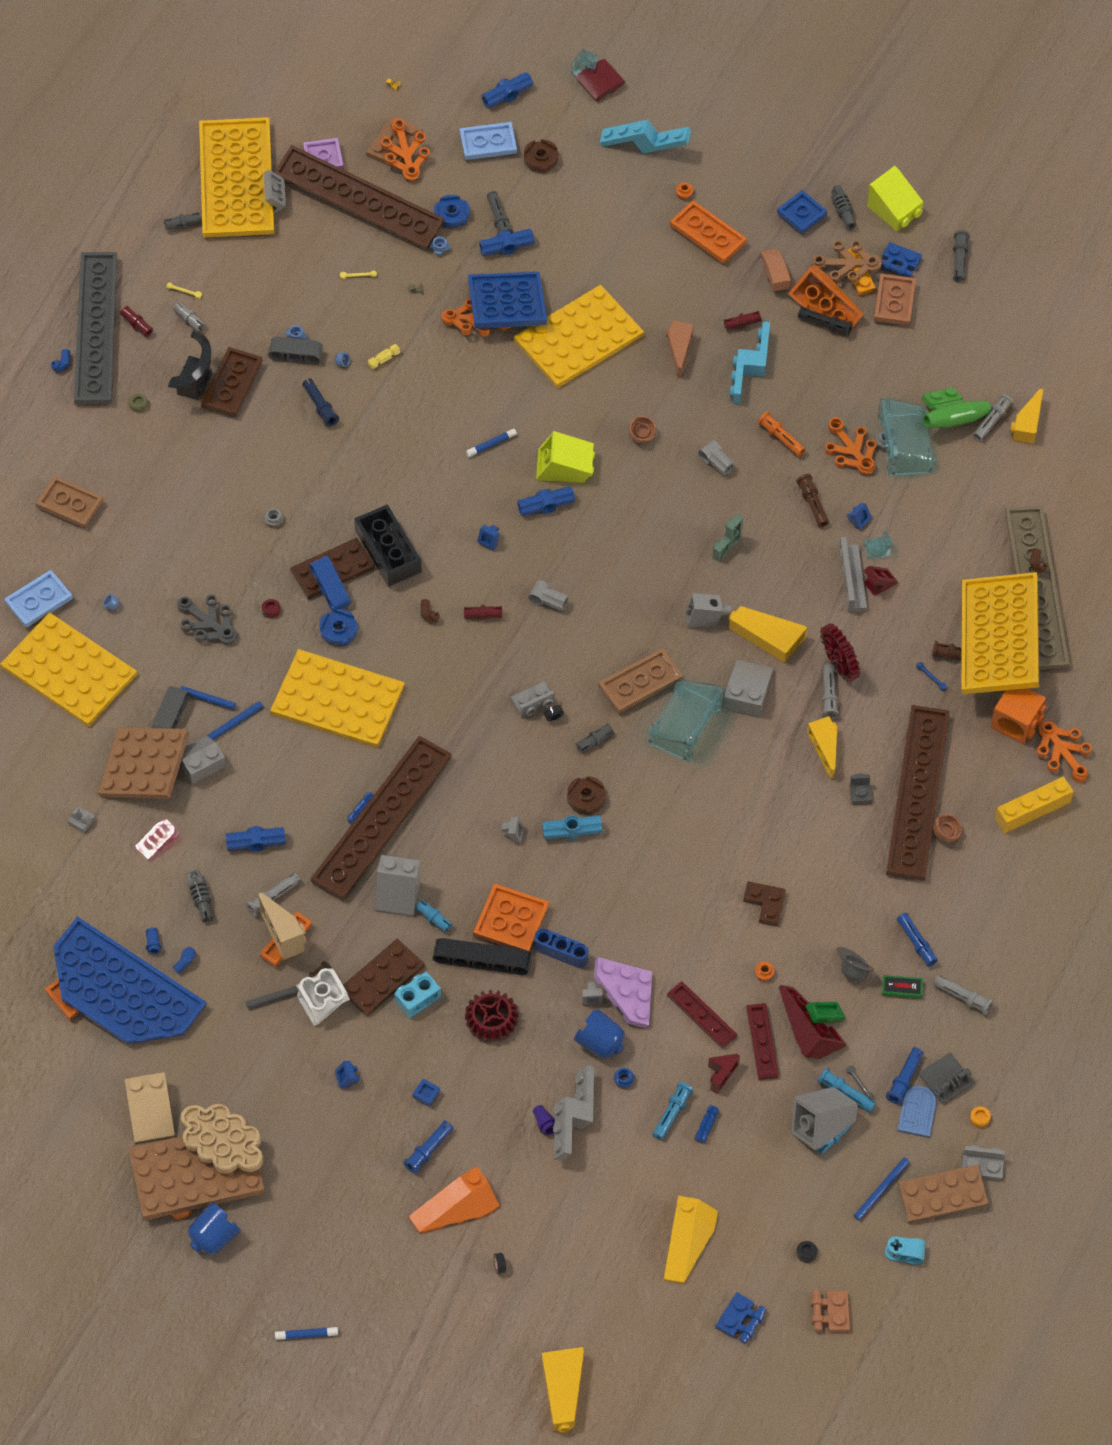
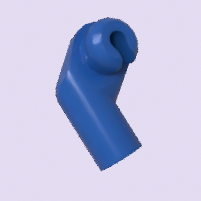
M63 349L61 351V360L52 361L51 368L53 371L61 372L70 365V350Z
M192 947L185 948L180 960L173 966V969L180 974L194 960L196 951Z

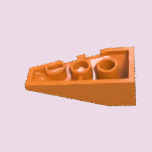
M817 265L809 267L788 293L798 304L829 317L837 316L839 319L847 322L852 321V328L864 315L838 285Z
M476 1166L458 1177L408 1217L421 1234L444 1228L446 1225L464 1223V1221L469 1219L483 1218L498 1209L500 1205L489 1182Z

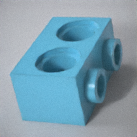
M426 971L422 975H416L412 982L406 986L402 985L394 993L395 1003L410 1019L441 998V988ZM425 986V987H428L429 989H427V990H422V989H420V988ZM408 997L413 998V1000L406 1001L404 999Z

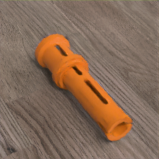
M768 411L761 415L757 424L766 428L769 435L776 436L798 457L804 454L806 448L782 428L780 421H776L771 417V413Z

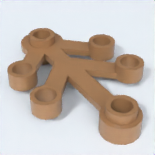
M836 240L833 243L834 251L839 252L845 259L825 258L822 255H816L812 260V265H817L822 271L827 266H844L838 271L830 272V278L835 283L839 282L845 274H847L850 283H856L866 272H876L882 265L881 258L877 255H869L862 248L861 242L858 240L851 243V250L854 253H858L863 259H856L844 247V243L841 240ZM856 266L861 267L857 271H851Z

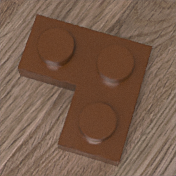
M747 881L743 902L761 905L759 923L778 927L786 889Z

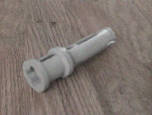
M1001 394L1000 400L996 405H992L990 414L972 435L975 440L981 442L996 422L1005 417L1006 411L1014 406L1015 403L1010 396Z
M826 664L823 666L824 696L821 703L824 706V711L822 712V717L829 716L831 720L839 717L837 710L839 699L835 695V666Z
M293 872L269 891L262 893L275 901L294 886L301 883V880ZM258 897L246 903L248 911L254 917H257L260 912Z
M940 974L934 982L935 987L963 1000L968 1007H974L982 1011L983 1015H987L993 1004V999H987L979 995L978 991L967 990Z

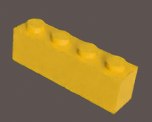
M1063 776L997 807L994 819L1005 834L1071 803L1074 791Z

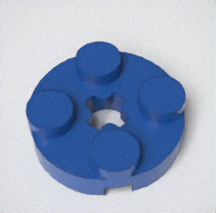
M446 195L441 197L440 201L434 205V214L444 218L445 222L442 225L444 228L463 226L469 218V204L466 200L460 199V196ZM450 209H453V211H456V212H454V213H449Z
M343 609L334 610L335 612L331 613L327 612L323 615L319 624L321 638L333 645L347 646L355 638L358 630L353 614ZM339 624L342 625L341 630H336L334 628V626H338Z

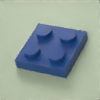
M802 190L777 209V214L799 233L803 234L827 215V210Z

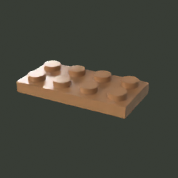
M662 648L598 682V686L618 714L680 682L683 680V675Z
M978 1164L898 1182L908 1223L988 1205Z

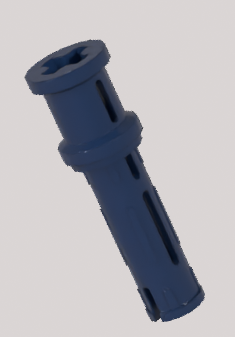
M308 378L310 384L307 380L303 381L302 386L316 405V412L323 418L324 425L326 427L335 425L339 420V416L333 412L332 405L325 401L313 379Z

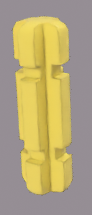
M393 344L389 347L390 349L387 348L375 355V358H370L368 360L369 367L375 369L379 366L378 364L381 365L393 358L392 355L396 356L399 354L400 348L397 344Z

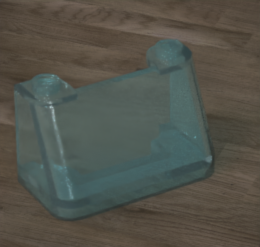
M880 398L878 420L883 425L887 449L886 458L889 462L887 466L888 476L932 473V467L936 465L935 454L931 452L928 429L925 428L922 421L923 415L928 413L923 405L892 398Z
M682 679L681 682L677 681L673 695L656 723L650 725L647 735H649V744L690 762L694 755L691 751L695 745L697 746L701 733L712 715L720 711L724 705L725 688L715 684Z

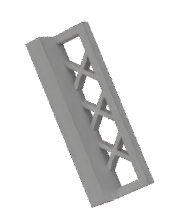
M840 537L839 554L848 613L866 612L867 604L858 544L847 545L846 537Z

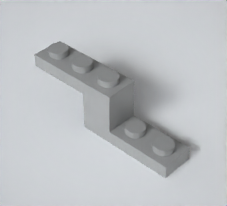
M587 1065L576 1072L575 1099L565 1096L555 1103V1124L553 1126L555 1160L562 1161L572 1154V1127L584 1129L593 1123L594 1067Z

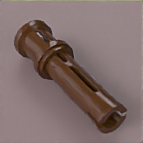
M804 474L796 482L802 489L803 498L807 499L818 527H825L829 524V521L817 496L818 489L814 487L812 475Z
M935 640L932 657H945L948 660H953V658L962 659V648L955 647L953 643L948 645L938 643Z

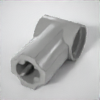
M715 440L710 441L698 451V455L704 463L712 464L723 475H728L735 467V462L723 453L721 446Z
M538 580L531 590L528 599L536 605L545 604L562 612L567 605L569 596L551 589V586L545 581Z

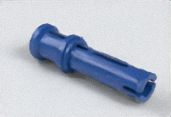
M917 1047L912 1048L899 1076L893 1079V1086L885 1096L891 1103L902 1104V1097L910 1088V1079L924 1055L923 1051L920 1052L921 1049Z
M444 1120L422 1146L416 1147L409 1159L403 1161L404 1166L410 1172L417 1174L421 1165L430 1160V1154L453 1131L454 1127L451 1123L446 1125L448 1121Z

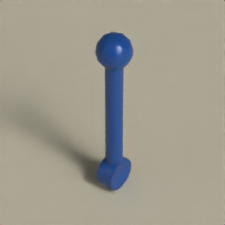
M922 662L917 663V669L925 672L939 685L941 691L946 690V683H941L924 667Z

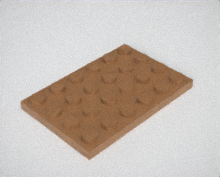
M183 1136L128 1148L144 1221L207 1207L212 1202L221 1204L265 1194L260 1169L254 1172H245L237 1168L231 1173H220L214 1168L213 1163L202 1162L198 1157L197 1151L187 1149L183 1143Z

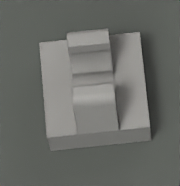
M78 807L69 818L68 825L85 833L94 822L95 815Z
M511 817L510 822L502 823L501 831H505L504 836L510 837L513 843H521L524 825L519 817Z
M595 981L587 982V989L582 990V1005L602 1004V988L596 989Z

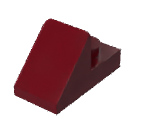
M868 566L864 570L868 576L864 584L873 595H878L898 583L888 568Z
M739 1054L709 1058L708 1067L716 1071L710 1079V1082H712L711 1091L716 1094L720 1092L739 1065Z

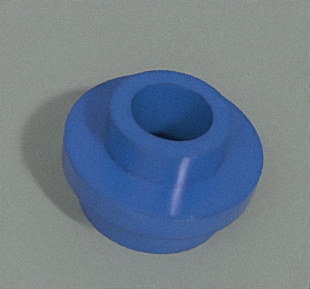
M620 1068L614 1074V1081L619 1087H629L634 1082V1074L628 1068ZM621 1077H627V1080L624 1081V1080H621L620 1078H621Z

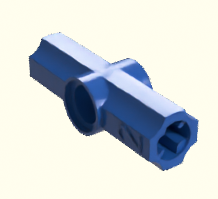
M524 72L511 80L502 79L495 88L481 95L486 108H491L505 100L507 102L513 101L518 96V93L533 86L531 76L528 72Z
M532 229L513 233L505 230L500 232L497 237L479 241L480 252L483 256L499 252L511 254L519 247L535 244Z
M570 486L553 491L543 489L537 492L535 496L517 500V505L522 516L540 511L547 514L553 512L558 506L575 502V496Z
M253 826L243 832L226 833L227 851L249 849L250 851L258 852L268 846L286 845L284 827L263 829L259 826Z

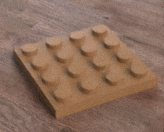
M117 728L98 795L108 798L170 799L189 737V731L187 729Z

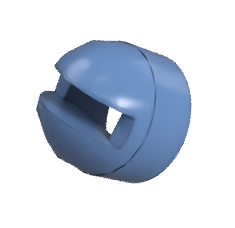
M340 352L336 354L334 361L340 367H347L350 364V356L347 352Z
M109 594L104 599L103 606L108 610H115L119 606V599L113 594Z

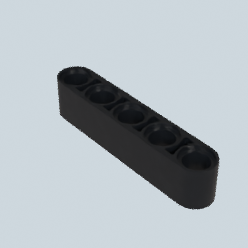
M438 938L435 942L432 959L440 964L526 975L529 972L532 954L524 949Z

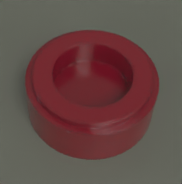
M268 599L263 602L262 613L265 617L276 618L279 616L281 607L277 600Z

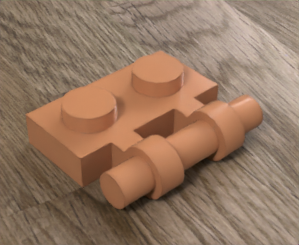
M819 1290L812 1291L811 1307H813V1316L811 1318L814 1331L822 1332V1325H828V1333H849L847 1290L827 1291L826 1299L821 1298ZM821 1308H827V1316L822 1315Z

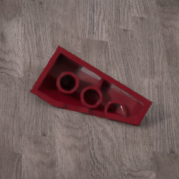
M779 986L796 1042L804 1056L821 1059L846 1046L842 1037L832 1026L828 1028L824 1023H813L806 1008L809 1002L794 987Z

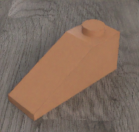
M673 320L671 327H667L665 337L668 338V347L677 378H681L693 337L694 324Z

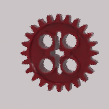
M829 623L822 627L820 637L823 641L821 643L825 646L826 655L830 663H833L835 666V670L837 669L838 674L842 675V678L846 679L847 682L859 678L861 674L859 671L861 669L858 666L859 662L856 660L857 656L850 641H847L846 635L843 636L842 630H839L838 626Z

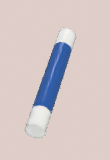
M513 428L466 450V455L471 457L516 436L517 432Z
M338 1327L275 1332V1340L338 1335Z

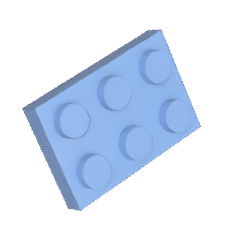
M512 122L459 128L465 160L517 154Z
M49 570L6 597L4 601L25 628L45 617L49 612H53L72 600L73 596L53 571Z

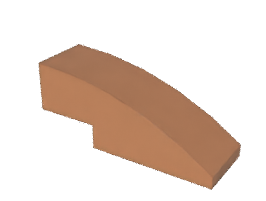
M778 249L760 251L768 282L770 281L772 291L790 289L791 279Z

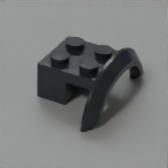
M193 329L191 338L197 340L201 345L200 358L188 356L180 376L172 377L168 387L177 388V395L198 400L200 394H203L205 391L207 379L209 380L212 375V369H210L211 345L205 335Z

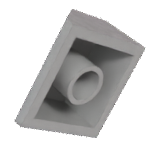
M205 736L185 747L180 767L193 785L225 768V756L216 742Z

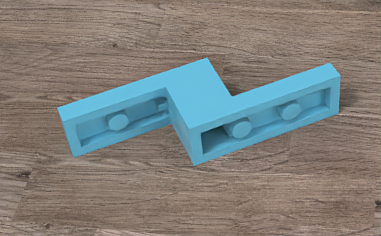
M643 120L603 129L599 143L604 147L633 141L639 150L645 154L688 145L691 130L689 127L658 133L649 120Z
M763 322L762 329H758V339H761V343H757L756 351L738 349V355L734 356L733 367H736V371H732L731 382H735V384L730 387V396L733 397V404L740 405L743 375L765 377L770 322Z

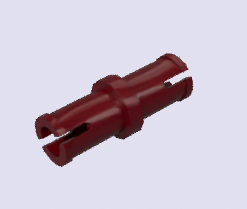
M129 306L122 308L120 315L127 319L133 328H137L145 337H148L153 332V328L143 320L140 314L137 315Z
M759 311L745 315L741 313L737 317L724 319L725 329L728 331L738 327L745 328L746 325L761 322V315Z
M481 605V607H464V619L481 618V620H485L486 618H502V606L485 607V605Z

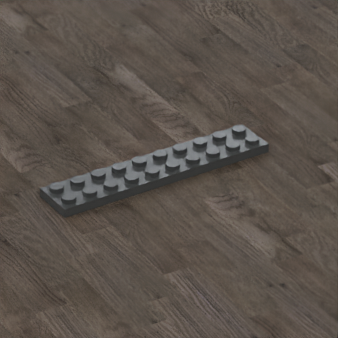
M81 252L74 389L75 404H111L117 252Z

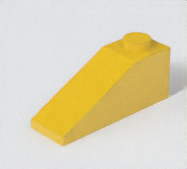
M1039 389L1017 414L1016 422L1011 423L1010 433H1013V441L1034 444L1043 389Z
M828 716L808 723L807 734L829 778L833 779L836 765L838 727Z

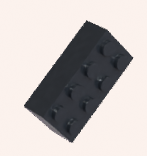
M388 504L354 518L355 532L388 587L422 572L421 559Z

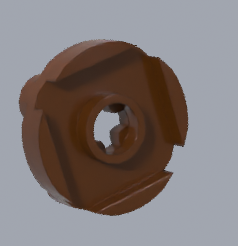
M541 139V142L531 141L524 149V163L532 170L547 173L558 163L559 153L557 147L549 140ZM538 154H544V157H538Z
M586 776V778L582 779L579 777L570 783L567 791V802L575 811L592 815L605 803L606 793L604 785L598 779ZM590 792L589 798L583 797L582 793Z

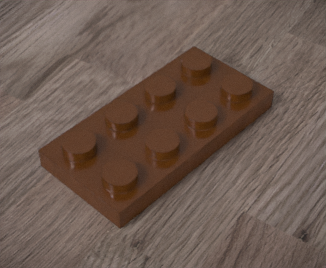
M228 347L201 402V407L236 418L263 362L262 357Z
M354 538L290 568L307 599H310L322 593L311 572L310 563L328 556L342 584L374 570V564L358 538Z
M397 938L343 986L348 994L349 1001L368 1017L390 998L400 986L405 985L425 967V963Z

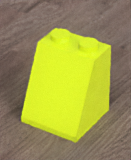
M893 166L869 185L867 207L895 231H898L902 227L905 228L911 220L918 218L922 214L923 200L900 170Z
M553 431L538 449L536 480L584 483L594 472V467L592 466L595 457V451H593L594 443Z

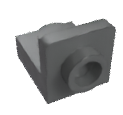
M858 773L850 776L849 787L852 805L872 803L869 774Z

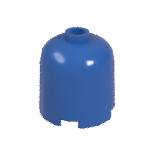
M595 1009L585 1020L587 1023L583 1031L579 1029L574 1037V1041L601 1059L610 1058L614 1053L618 1055L625 1046L622 1044L625 1036L623 1029L599 1009Z
M212 1202L189 1226L188 1236L192 1241L190 1246L197 1253L202 1251L205 1254L212 1255L220 1251L241 1230L235 1222L231 1224L226 1219L228 1215L216 1203Z

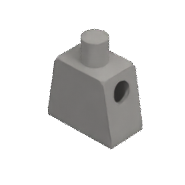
M692 593L685 610L687 628L718 625L721 616H730L731 605H722L719 595Z

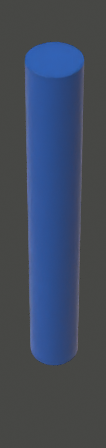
M181 686L180 688L189 691V696L228 709L234 710L235 702Z

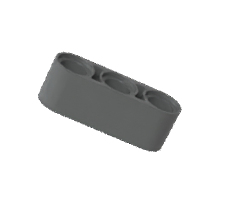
M273 337L268 356L274 361L316 365L320 363L323 345L314 340Z
M170 686L154 719L152 728L176 729L188 702L189 691Z

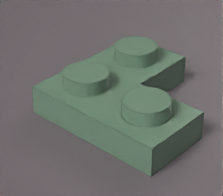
M739 514L727 521L724 538L721 541L718 540L713 546V559L718 562L742 538L743 517Z

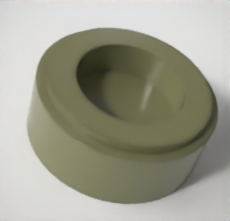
M134 394L129 399V405L132 411L143 412L148 407V401L145 395Z

